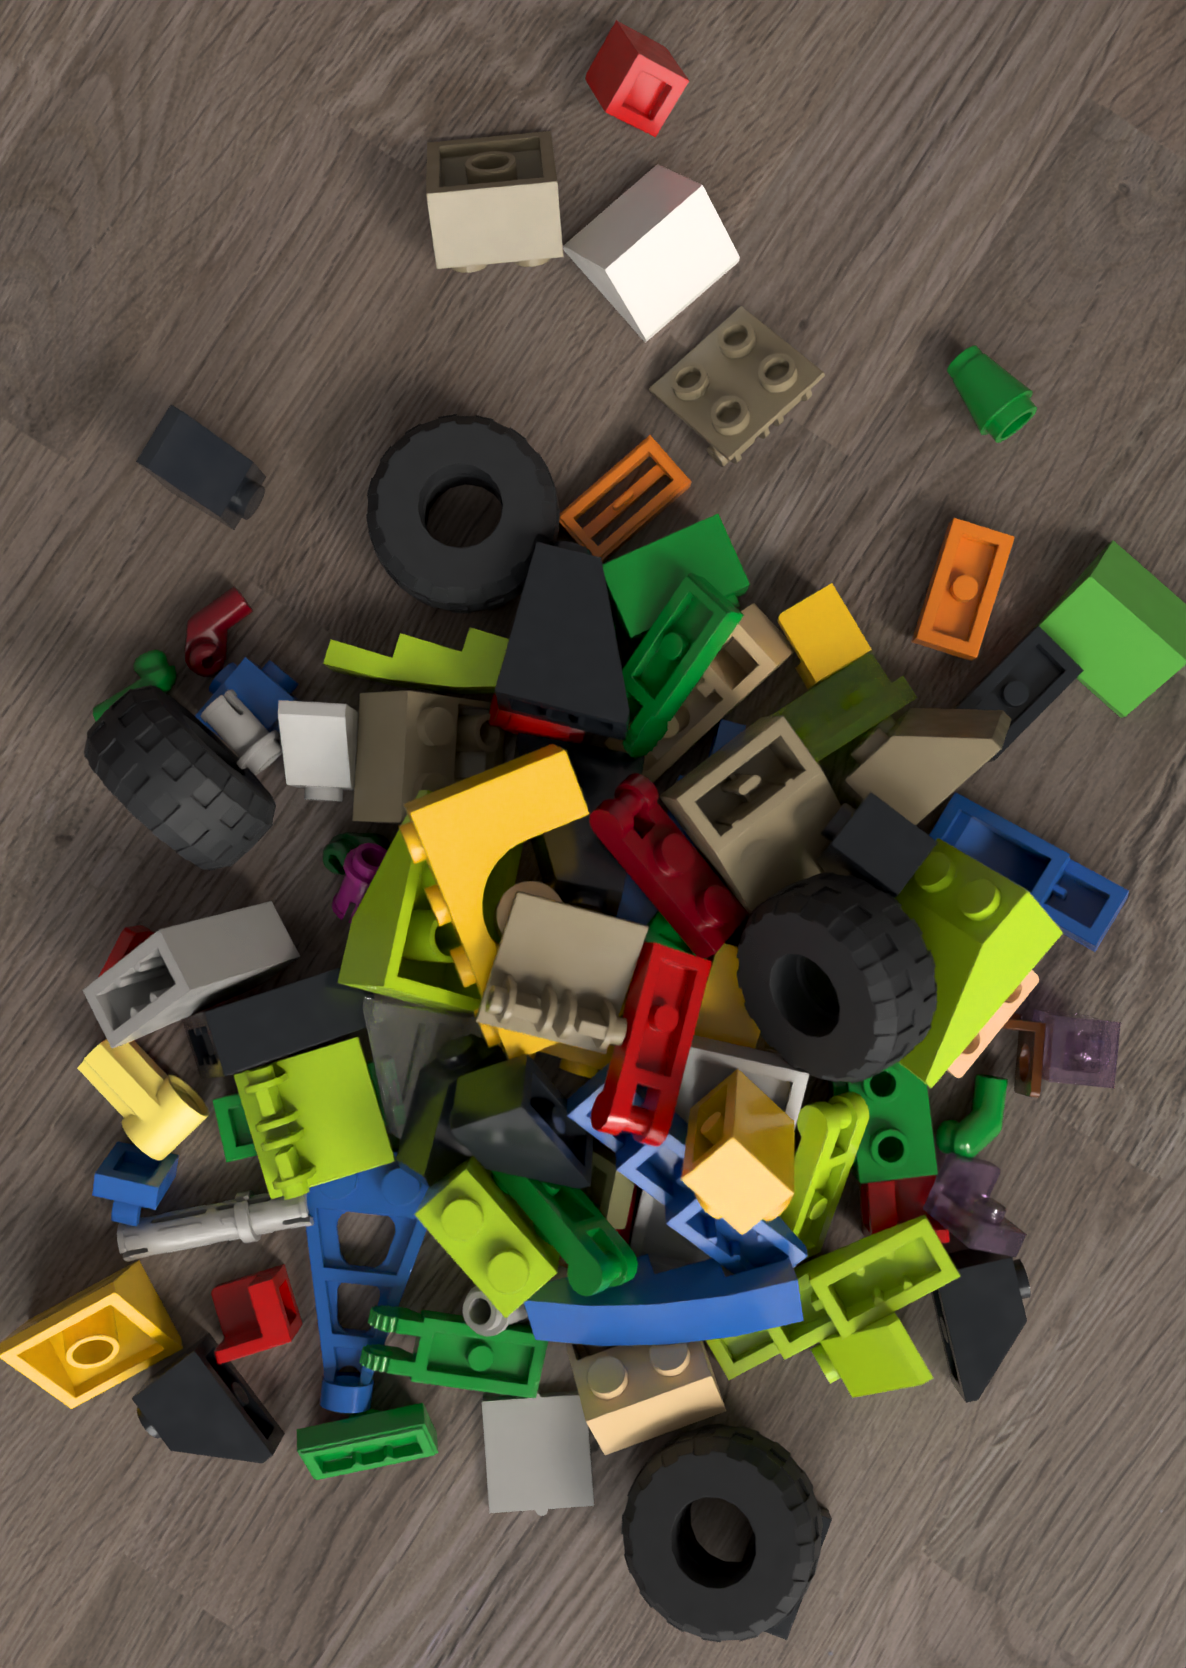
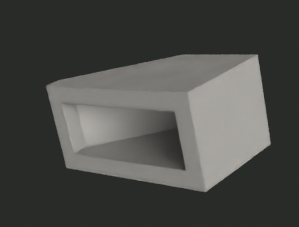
M278 700V720L286 785L305 788L304 800L343 802V790L354 791L359 712L347 704Z

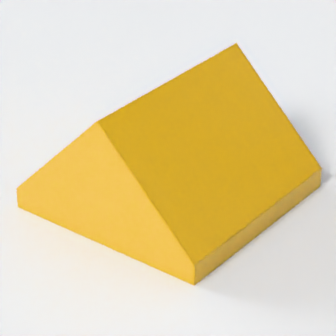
M140 1260L27 1320L0 1342V1358L66 1406L73 1409L183 1349L179 1333Z

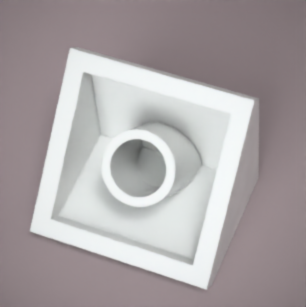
M659 164L653 167L563 245L567 255L645 343L736 265L740 259L703 185Z

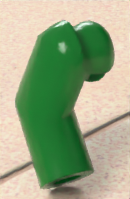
M155 649L138 656L133 663V668L140 679L93 708L95 721L129 689L152 685L167 693L175 685L176 669L173 665L169 666L166 654Z
M976 1074L971 1112L960 1123L955 1120L943 1121L938 1126L936 1145L942 1153L954 1154L958 1160L972 1159L999 1135L1003 1124L1008 1084L1007 1078Z

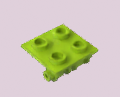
M359 1036L234 1074L270 1199L284 1196V1200L296 1198L310 1192V1187L396 1161Z

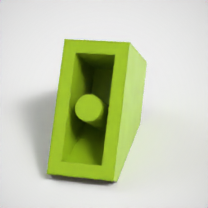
M895 1312L844 1339L837 1332L811 1348L829 1383L831 1384L841 1378L852 1398L919 1386L933 1379Z

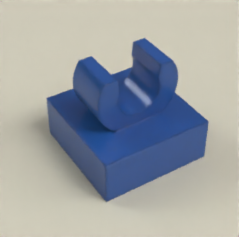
M117 1141L95 1172L92 1196L114 1200L111 1213L112 1221L137 1227L140 1221L141 1208L156 1210L175 1179L179 1155L170 1153L162 1161H157L142 1152L136 1145Z

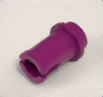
M364 843L346 855L343 865L346 874L338 892L333 897L331 905L333 912L338 918L343 920L350 902H353L356 906L348 923L352 922L358 906L387 853V850L382 846L374 843Z

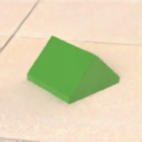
M1114 540L1107 544L1035 626L1041 627L1084 670L1076 679L1120 718L1127 716L1186 665V604Z

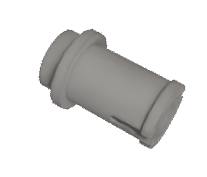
M233 689L226 691L224 696L220 695L200 716L205 722L209 723L240 758L237 765L241 770L248 767L254 775H257L282 754V746L278 742L281 737L276 730L269 733L237 697V693Z
M477 1286L469 1291L463 1304L465 1322L477 1334L485 1337L498 1335L509 1324L523 1323L529 1320L524 1303L505 1319Z

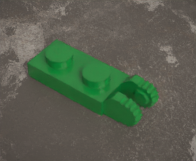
M692 573L685 576L622 670L630 711L629 724L631 723V725L629 726L630 729L627 733L626 741H623L621 744L627 753L635 759L637 757L641 758L644 755L647 756L657 746V742L664 737L668 731V721L672 720L744 616L704 577Z
M375 1305V1307H371L368 1319L370 1326L384 1332L416 1336L413 1353L400 1347L381 1344H367L363 1346L359 1363H361V1366H365L366 1369L410 1376L411 1382L536 1398L548 1341L535 1340L531 1325L509 1324L498 1335L485 1337L472 1330L465 1322L463 1315L423 1309L420 1314L408 1308L391 1307L389 1305Z

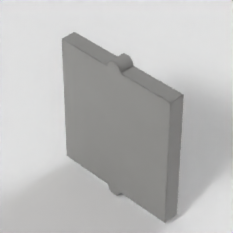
M538 1389L537 1396L534 1399L518 1396L482 1398L489 1513L535 1510L539 1516H544L547 1514L548 1509L594 1506L589 1426L584 1417L578 1391L540 1393Z

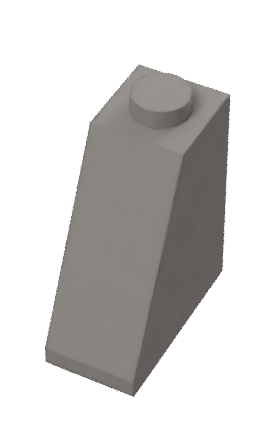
M272 901L159 929L83 989V992L111 1048H115L262 985L297 960L300 955Z

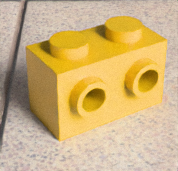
M737 1068L690 1108L681 1180L694 1191L697 1201L709 1215L716 1219L724 1218L741 1235L762 1219L765 1221L775 1219L786 1209L794 1194V1120Z

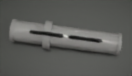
M252 1190L238 1192L235 1199L190 1207L149 1217H140L137 1227L119 1223L117 1242L120 1254L124 1253V1261L129 1262L151 1255L197 1248L228 1240L241 1239L245 1244L257 1242L263 1234L290 1228L313 1226L314 1221L313 1217L308 1216L307 1193L296 1198L284 1200V1196L270 1199L269 1193L255 1195Z

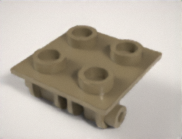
M741 306L649 388V391L710 444L707 452L720 467H724L730 461L737 464L742 460L741 454L755 442L757 436L765 439L770 434L768 427L771 424L775 426L781 425L784 422L783 416L801 400L807 401L812 397L811 388L825 374Z
M516 891L478 1009L476 1022L606 1054L609 1044L621 1045L626 1034L627 1020L618 1016L648 926Z

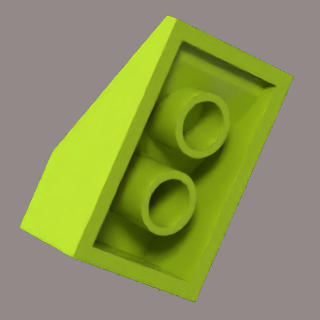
M419 790L415 799L432 793V791ZM408 814L406 815L402 825L410 822ZM400 829L352 918L338 983L440 1011L474 1014L473 1010L478 1009L480 1006L481 995L476 983L464 988L449 953L450 949L460 946L451 922L442 926L438 925L424 891V888L434 885L435 881L426 860L416 864L413 863ZM524 841L511 848L497 861L484 887L482 900L484 922L489 935L499 944L501 938L498 936L494 926V910L499 899L507 890L515 885Z
M939 838L936 840L938 843L899 895L894 898L902 905L901 908L909 918H914L923 932L921 936L927 949L931 950L935 963L934 981L937 983V1004L930 1024L931 1028L926 1037L910 1053L898 1061V1063L930 1088L936 1084L1063 934L1061 929L1028 890Z

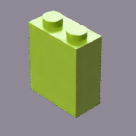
M474 1155L429 1187L414 1214L505 1319L558 1272L559 1253L552 1245H549L538 1236L533 1228V1221L512 1196L503 1192L496 1185L492 1172L487 1170Z

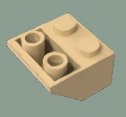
M703 1341L670 1345L595 1346L565 1343L586 1423L604 1455L726 1412Z

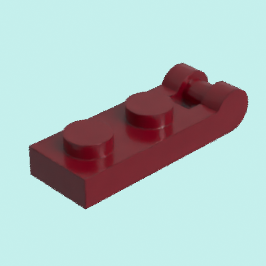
M630 774L615 789V799L609 798L604 800L590 814V826L596 836L697 957L705 959L719 951L746 918L748 912L658 804L659 795L654 783L642 774ZM633 826H635V827L639 830V832H640L639 835H638V833L633 829Z

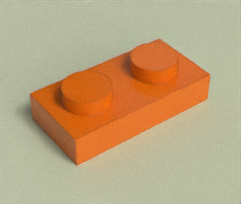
M953 518L948 523L911 641L912 643L969 661L977 658L1012 548L1014 536L957 518Z

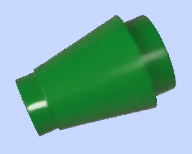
M977 345L971 346L960 353L946 370L953 379V383L981 435L990 434L996 443L1008 439L1019 431L1037 412V407L1030 400L1033 394L1032 390L1007 372L987 354H983Z

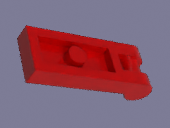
M643 942L622 1018L627 1020L626 1034L621 1045L614 1046L604 1088L598 1094L592 1106L591 1125L593 1129L610 1135H618L620 1132L626 1131L632 1133L635 1141L654 1147L660 1146L665 1141L671 1127L712 961L655 942ZM637 1084L648 1087L645 1101L640 1106L632 1104Z

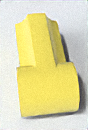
M106 1039L97 1045L77 1068L124 1117L121 1121L122 1127L131 1141L142 1152L157 1161H162L209 1116L208 1107L197 1092L179 1077L167 1075L134 1040L122 1046L111 1048Z

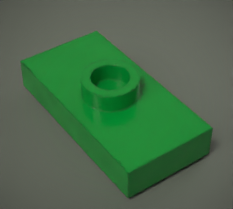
M424 1403L386 1411L369 1409L365 1412L353 1413L348 1419L296 1429L297 1452L313 1479L316 1480L430 1457L438 1453L437 1432Z

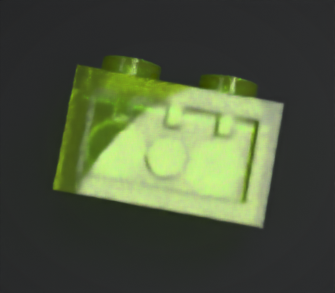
M868 653L769 717L784 716L814 760L818 762L912 702L917 696L904 676L891 683L874 655Z

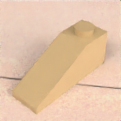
M755 603L741 611L744 614L743 618L672 720L668 721V731L664 737L657 742V746L653 748V751H650L647 756L644 755L642 775L653 783L795 652L789 640ZM609 737L604 742L611 750L627 752L621 744L623 740Z

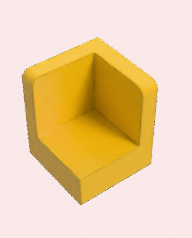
M833 583L795 604L778 616L777 621L801 660V663L795 669L807 689L861 659L872 650Z

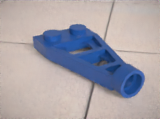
M392 1148L396 1159L398 1148ZM397 1160L310 1187V1192L307 1193L308 1216L313 1217L314 1225L306 1226L324 1367L320 1406L330 1411L361 1413L371 1408L374 1384L372 1377L375 1370L372 1371L371 1369H366L365 1366H361V1363H359L363 1346L367 1344L385 1345L389 1332L381 1331L373 1326L367 1331L343 1328L338 1320L339 1285L341 1283L377 1286L380 1291L378 1306L389 1305L391 1307H399L427 1232L426 1227L414 1214L429 1187L402 1170ZM345 1212L383 1215L389 1216L393 1220L395 1235L387 1257L380 1265L376 1267L350 1265L345 1261L340 1251L337 1227L338 1220ZM344 1366H354L361 1374L339 1372V1370Z

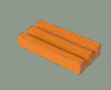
M649 435L560 513L559 526L571 536L574 543L586 547L593 556L601 557L603 564L691 486V480L653 437ZM649 456L656 462L652 469L583 529L576 522L577 519ZM665 475L671 479L672 482L599 546L596 545L592 540Z

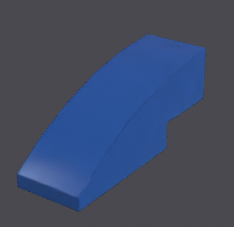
M956 792L929 835L935 841L937 838L943 840L1028 890L1061 929L1063 935L1093 952H1096L1128 899L1129 890L1070 859L1069 853Z

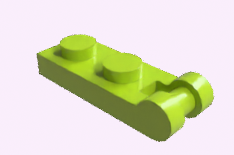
M845 1092L836 1095L828 1103L818 1101L800 1109L797 1127L802 1138L798 1150L794 1153V1194L789 1205L779 1217L806 1246L808 1253L806 1258L821 1252L869 1120L868 1106L865 1100L855 1092Z

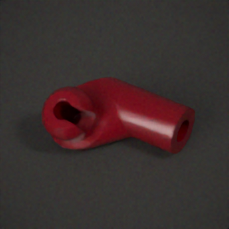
M235 586L196 612L187 622L184 647L185 662L199 676L212 677L223 669L226 660L228 629L253 612L249 603Z

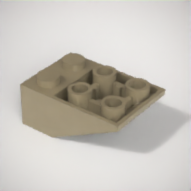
M784 716L759 718L659 796L717 876L748 912L747 916L752 913L756 906L788 885L819 873H826L817 859L830 841L820 833L840 809L841 805L822 769Z

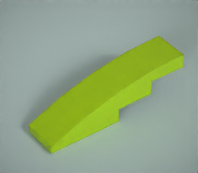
M469 627L461 652L400 633L393 658L330 639L323 664L333 672L396 687L459 694L495 693L509 639Z
M926 1215L862 1238L794 1268L798 1279L804 1321L735 1337L706 1340L728 1380H731L780 1353L783 1359L786 1360L837 1332L844 1339L959 1278L960 1274Z

